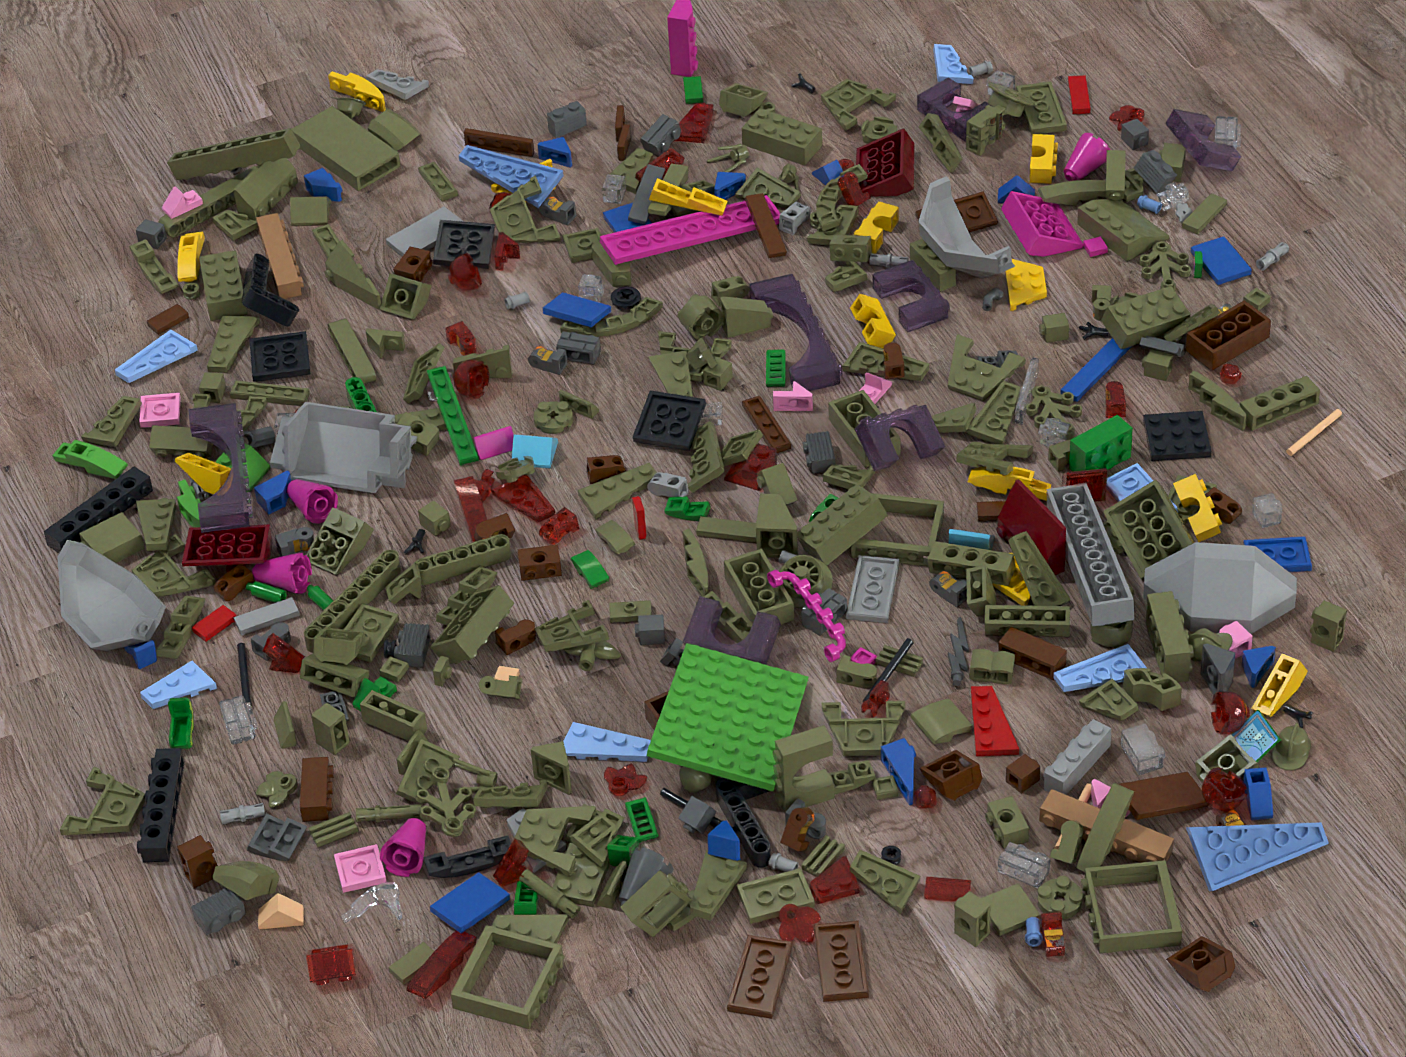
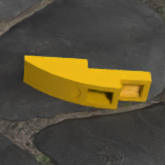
M333 71L328 75L330 89L352 96L354 99L366 102V107L381 112L386 110L383 94L365 78L351 72L347 76Z
M203 232L188 233L185 236H181L178 250V282L197 280L201 266L199 257L205 239Z
M986 466L971 469L967 481L976 487H984L995 493L1006 495L1007 489H1011L1015 480L1019 479L1039 500L1046 501V489H1051L1052 485L1034 479L1035 471L1019 467H1013V470L1008 475L1000 474V470L995 468L994 471H988Z

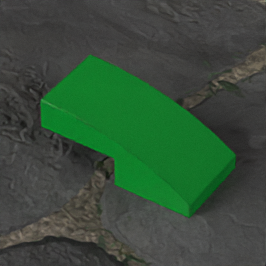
M688 496L669 497L664 512L666 515L675 518L699 521L700 516L708 517L711 506L709 501L690 502Z
M586 550L570 558L580 576L583 575L590 589L609 581L608 574L591 551Z

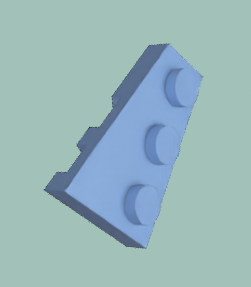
M934 44L933 53L937 81L973 84L974 78L967 73L966 66L961 64L959 61L960 57L952 45Z
M190 661L144 689L140 694L141 698L152 709L168 705L170 698H180L187 695L193 697L199 695V691L208 688L212 691L217 689V686L193 661Z

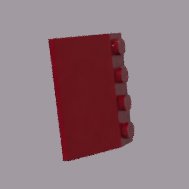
M905 128L857 148L856 165L860 164L867 173V179L857 183L861 189L855 192L856 197L899 196L914 189L915 143Z
M1019 479L1015 480L998 516L997 533L1000 538H1003L1009 544L1008 540L1027 531L1056 576L1065 571L1066 527Z
M270 524L191 527L187 535L182 567L265 563L271 556L273 546Z

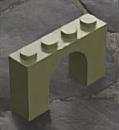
M825 725L775 740V750L773 751V757L776 765H773V769L777 777L774 780L777 790L775 800L778 807L782 806L784 812L789 809L797 798L805 802V807L834 799V783L826 769L804 776H794L804 765L833 755V740Z

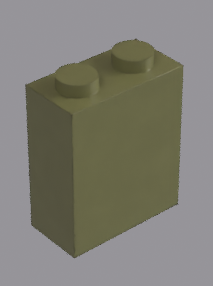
M122 512L79 533L81 538L79 543L85 544L115 563L145 549L142 535Z

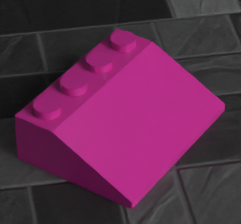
M676 0L667 17L671 74L691 77L698 68V60H696L697 46H695L697 34L694 32L696 19L693 17V8L690 0Z
M1011 191L1001 207L1005 218L1009 221L1025 251L1031 256L1045 257L1081 249L1084 246L1057 203L1044 202L1041 197Z

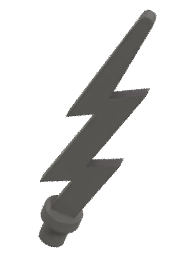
M960 617L957 619L958 638L952 633L950 634L955 656L949 652L947 654L952 670L951 679L955 686L961 685V680L963 679L964 674L960 668L966 672L968 670L963 650L968 653L969 648L962 618Z

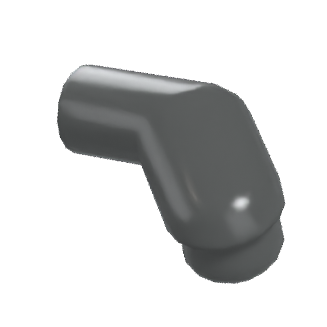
M993 288L984 296L983 310L990 311L993 300H1001L1004 292L1000 288Z

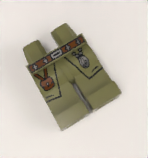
M987 105L984 110L967 121L966 150L981 156L985 153L987 145L993 144L995 140L1002 138V130L1005 129L1002 116L1006 114L1004 107L1000 105L995 107Z

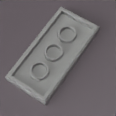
M442 207L388 237L386 244L401 256L405 254L410 246L430 250L436 245L440 220H463L446 207Z
M858 556L846 619L888 623L899 569V559Z

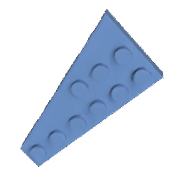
M469 145L458 155L460 162L512 193L536 175L542 193L525 198V201L537 208L541 206L564 176L563 170Z
M1321 822L1186 827L1209 891H1214L1329 844Z

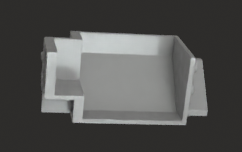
M305 402L293 416H284L281 419L270 460V467L282 469L284 472L288 470L291 480L299 479L344 489L376 493L381 485L405 488V469L409 470L413 456L411 447L413 444H416L418 436H411V426L395 424V415Z

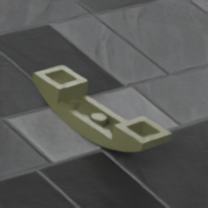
M146 239L129 246L141 271L159 293L163 294L179 287L170 273L168 274L158 261L153 248Z

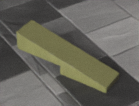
M928 113L919 125V128L933 145V152L948 171L953 173L961 162L962 157L939 116Z
M671 164L663 181L681 188V185H684L688 180L689 166ZM652 201L648 208V213L666 216L673 205Z

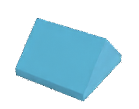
M514 435L512 459L518 457L520 461L524 460L523 456H531L535 467L551 468L558 438Z
M949 529V544L992 550L995 535Z

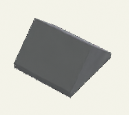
M1203 644L1200 674L1217 703H1221L1233 682L1235 652L1210 644Z

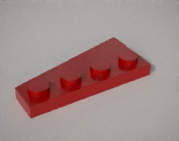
M971 686L976 756L1019 755V747L993 687Z

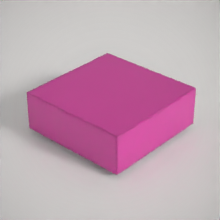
M1101 236L1083 241L1084 248L1090 257L1108 253V247Z
M860 647L851 656V661L874 665L877 656Z

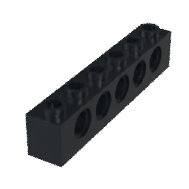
M133 466L44 531L47 546L60 553L67 540L81 542L79 533L121 512L123 513L132 507L136 501L151 493L153 488L150 476Z
M182 748L156 749L155 757L151 758L152 774L148 775L149 790H146L145 793L147 805L143 807L142 811L144 823L140 824L141 840L137 841V853L141 854L143 863L169 862L185 765Z

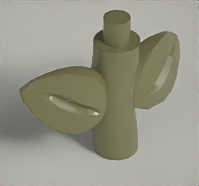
M606 641L563 649L570 655L581 656L579 667L584 671L592 670L595 656L603 660L621 657L619 651Z

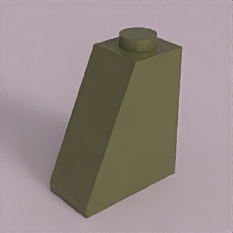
M1107 150L1106 198L1111 200L1124 199L1126 150Z
M601 244L592 245L593 262L613 287L632 286L630 261L615 265Z
M720 297V307L723 313L722 328L727 338L771 327L773 313L771 308L767 307L765 301Z

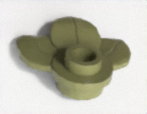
M281 771L271 772L266 775L267 781L260 784L257 788L256 795L269 797V807L274 808L286 801L288 795L297 789V779L293 774L284 775Z

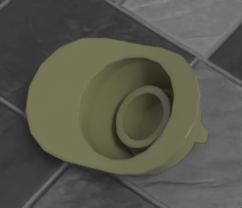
M331 97L337 100V109L350 119L359 116L362 107L366 105V102L354 98Z
M1206 628L1197 630L1189 635L1188 644L1192 645L1194 657L1191 659L1193 661L1202 660L1203 644H1210L1229 650L1233 642L1232 636L1228 633H1213Z
M1296 723L1294 726L1285 727L1280 732L1279 737L1281 741L1274 746L1272 751L1274 763L1284 770L1301 768L1307 761L1311 748V741L1306 731L1299 727V723Z

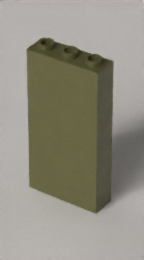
M333 106L292 128L300 144L299 149L357 191L401 167L399 152Z

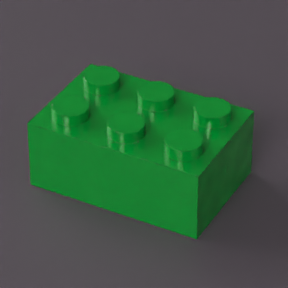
M1116 415L1071 439L1069 469L1083 482H1086L1111 469L1113 466L1126 461L1131 457L1133 428Z

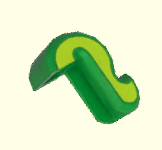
M188 697L170 698L168 700L169 713L171 714L170 748L190 749L193 745L192 733L194 730L191 700Z

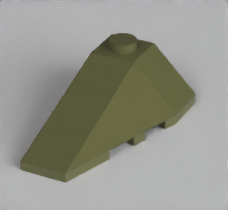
M343 240L339 241L325 262L326 270L324 273L327 280L331 281L337 288L379 310L381 306L379 292L370 278H365L361 264H356L353 260L354 253Z

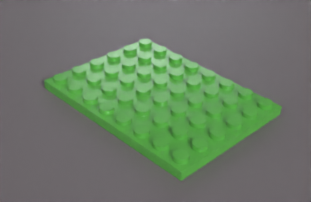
M686 643L646 756L774 791V780L777 779L773 769V765H776L773 757L775 740L791 736L809 677Z

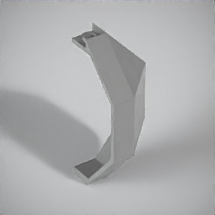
M947 176L930 183L919 218V232L921 238L946 266L981 279L1000 274L1015 267L1012 263L1011 248L1009 246L985 255L972 240L953 200L950 179Z
M67 540L57 556L61 616L92 649L109 651L148 642L158 627L166 606L135 574L85 544Z
M1195 542L1145 568L1143 598L1147 600V594L1172 591L1174 599L1179 601V615H1183L1184 627L1191 632L1206 628L1213 633H1219L1220 629L1225 625L1237 621L1252 634L1295 608L1297 578L1256 546Z

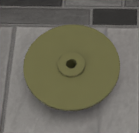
M988 83V86L993 90L988 104L992 107L996 105L1004 107L1006 109L1005 115L1021 117L1026 105H1034V101L1015 90L1000 84Z
M798 555L790 558L779 569V572L786 571L795 574L800 580L806 578L811 586V589L808 590L811 595L824 593L828 588L832 589L833 579L831 571L819 559L808 555ZM783 580V586L792 599L794 607L803 608L806 605L805 599L801 594L796 593L791 581Z

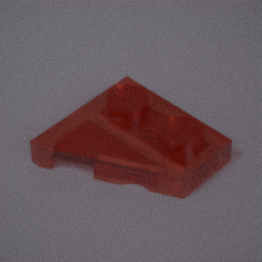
M846 856L839 859L810 882V889L817 904L860 893V887L855 875L850 872V864Z

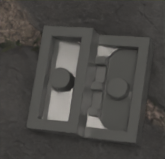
M1150 336L1142 337L1140 341V346L1143 348L1170 353L1179 357L1184 356L1186 353L1183 344Z
M266 813L251 839L247 851L275 860L289 861L307 826L288 817L286 821H282Z

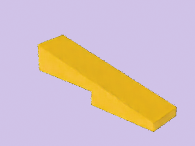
M658 178L649 197L651 201L721 216L728 202L695 187L690 192Z

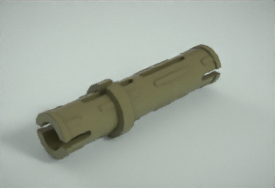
M422 804L389 807L375 805V807L356 808V822L376 821V823H379L381 820L420 818L419 814Z
M526 869L521 874L524 877L520 876L519 881L552 903L551 906L553 908H559L565 914H568L571 919L578 915L581 907L566 898L565 893L558 892L529 869Z

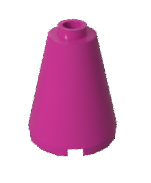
M1092 133L1081 135L1063 171L1067 181L1081 180L1106 163L1107 150H1110V148L1100 137L1096 139L1092 137L1094 135Z
M295 479L287 487L288 496L303 516L312 523L319 524L325 522L332 507L337 508L338 496L328 485Z
M295 553L269 559L265 563H258L253 567L252 574L258 582L296 594H303L310 585V582H307L308 575L312 576V568L307 555Z
M417 818L408 819L382 846L380 860L381 863L382 861L385 863L386 869L397 876L408 877L410 874L420 871L424 861L426 825L424 822Z

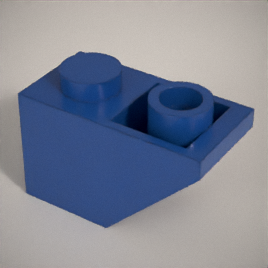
M324 168L304 175L306 190L312 197L327 196L331 201H342L341 185L339 182L336 183L332 175L327 173Z
M288 470L254 487L256 502L268 515L285 507L289 498L287 487L292 481Z
M1267 768L1244 769L1243 790L1251 820L1273 818L1271 783Z

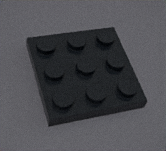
M440 220L433 265L489 269L495 224Z
M306 331L249 339L253 382L311 374Z
M650 390L632 437L633 442L690 451L707 404L706 400Z
M1203 411L1143 415L1151 461L1211 457L1212 451Z

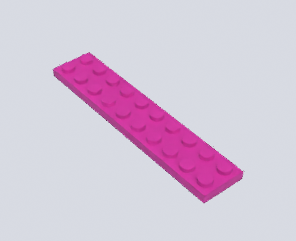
M766 195L764 197L777 225L779 224L781 213ZM742 201L726 205L722 216L701 211L600 236V243L616 265L757 229L746 202Z

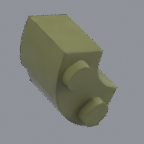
M1148 668L1124 670L1123 688L1135 702H1149L1160 711L1181 705L1182 687L1169 675L1150 672L1151 669Z

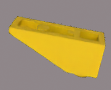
M191 453L175 458V462L204 491L213 494L215 497H223L225 494L233 491L234 469Z
M1281 654L1251 709L1254 711L1260 710L1263 715L1272 717L1299 689L1308 670L1301 661Z

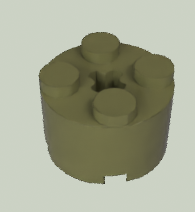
M692 295L677 314L680 323L697 340L706 335L709 337L713 336L723 324L722 311L709 297L704 295Z
M1133 620L1105 624L1103 626H1092L1090 623V634L1094 643L1119 648L1124 646L1132 637Z

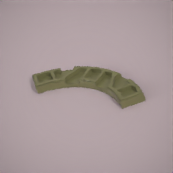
M860 164L841 172L839 177L830 180L820 192L816 203V215L822 231L840 226L839 219L835 213V207L841 195L852 187L853 180L848 176L856 178L853 177L854 173L858 178V183L867 179V173Z
M645 297L637 306L630 309L629 313L623 316L619 314L605 318L604 321H599L592 327L565 321L560 327L561 333L563 331L575 332L595 337L622 333L638 327L651 319L663 307V302Z

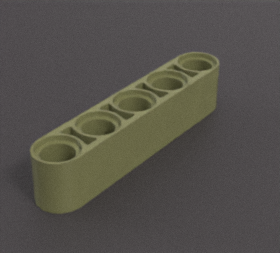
M344 318L328 323L329 334L351 376L360 378L363 384L376 381L374 369L348 320Z
M500 534L420 558L414 563L419 568L421 585H429L476 570L479 566L488 567L507 561L511 557L510 541L508 536Z

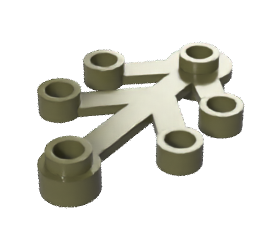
M1164 241L1157 242L1153 245L1150 254L1141 255L1139 258V264L1144 267L1142 268L1141 276L1144 279H1150L1154 273L1161 269L1163 281L1161 282L1160 289L1171 286L1176 291V283L1171 279L1169 268L1179 273L1181 277H1189L1191 275V267L1186 265L1189 261V255L1187 253L1178 254L1172 251L1170 244ZM1167 257L1176 260L1178 264L1170 261ZM1155 258H1159V259H1160V260H1158L1155 264H1153L1151 267H1147V266H1149V265L1151 264V261H1153Z
M1044 385L1034 387L1031 393L1033 401L1026 405V414L1035 416L1038 413L1040 403L1045 405L1041 414L1034 418L1035 427L1044 428L1046 420L1051 414L1059 426V437L1063 440L1073 439L1075 428L1071 423L1065 421L1060 412L1070 414L1073 417H1080L1082 415L1081 405L1065 406L1073 403L1074 395L1071 392L1063 394L1054 393ZM1051 400L1060 401L1065 405L1054 403Z
M437 766L432 771L431 780L438 787L441 801L430 795L425 789H419L415 799L420 804H430L443 812L445 817L434 812L430 806H423L419 816L422 820H433L441 825L443 833L447 836L457 837L463 832L464 821L475 816L476 807L470 803L465 804L462 812L457 817L454 816V811L462 802L470 800L472 791L468 787H461L459 793L450 800L446 785L449 779V770L445 767Z

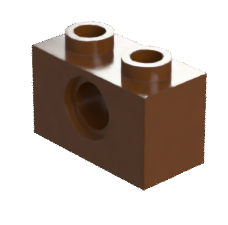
M410 246L394 267V274L421 282L427 271L432 268L433 261L430 251Z
M558 544L517 549L521 581L562 576Z
M199 835L177 846L183 874L193 889L213 880L214 870L218 865L212 855L215 853L214 848L209 841L206 842Z

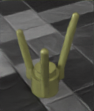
M741 143L718 147V150L731 151L730 153L708 159L707 163L731 157L733 161H738L724 171L731 172L739 165L746 163L749 152L747 147Z
M788 163L783 167L778 179L785 183L794 181L795 189L799 191V176L796 175L797 169Z
M453 758L454 766L478 774L476 782L480 786L468 787L472 792H476L481 788L496 786L497 772L482 769ZM455 788L454 791L459 792L460 788Z

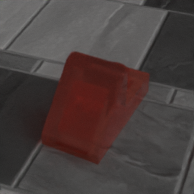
M499 232L494 260L496 270L503 271L504 264L508 263V258L519 259L520 251L518 243L505 233Z
M274 633L268 636L262 651L273 659L269 668L272 671L298 673L301 669L302 659L305 658L303 654Z
M514 838L493 874L498 884L503 887L519 881L520 876L524 877L521 874L527 869L521 863L526 860L529 850L522 841Z

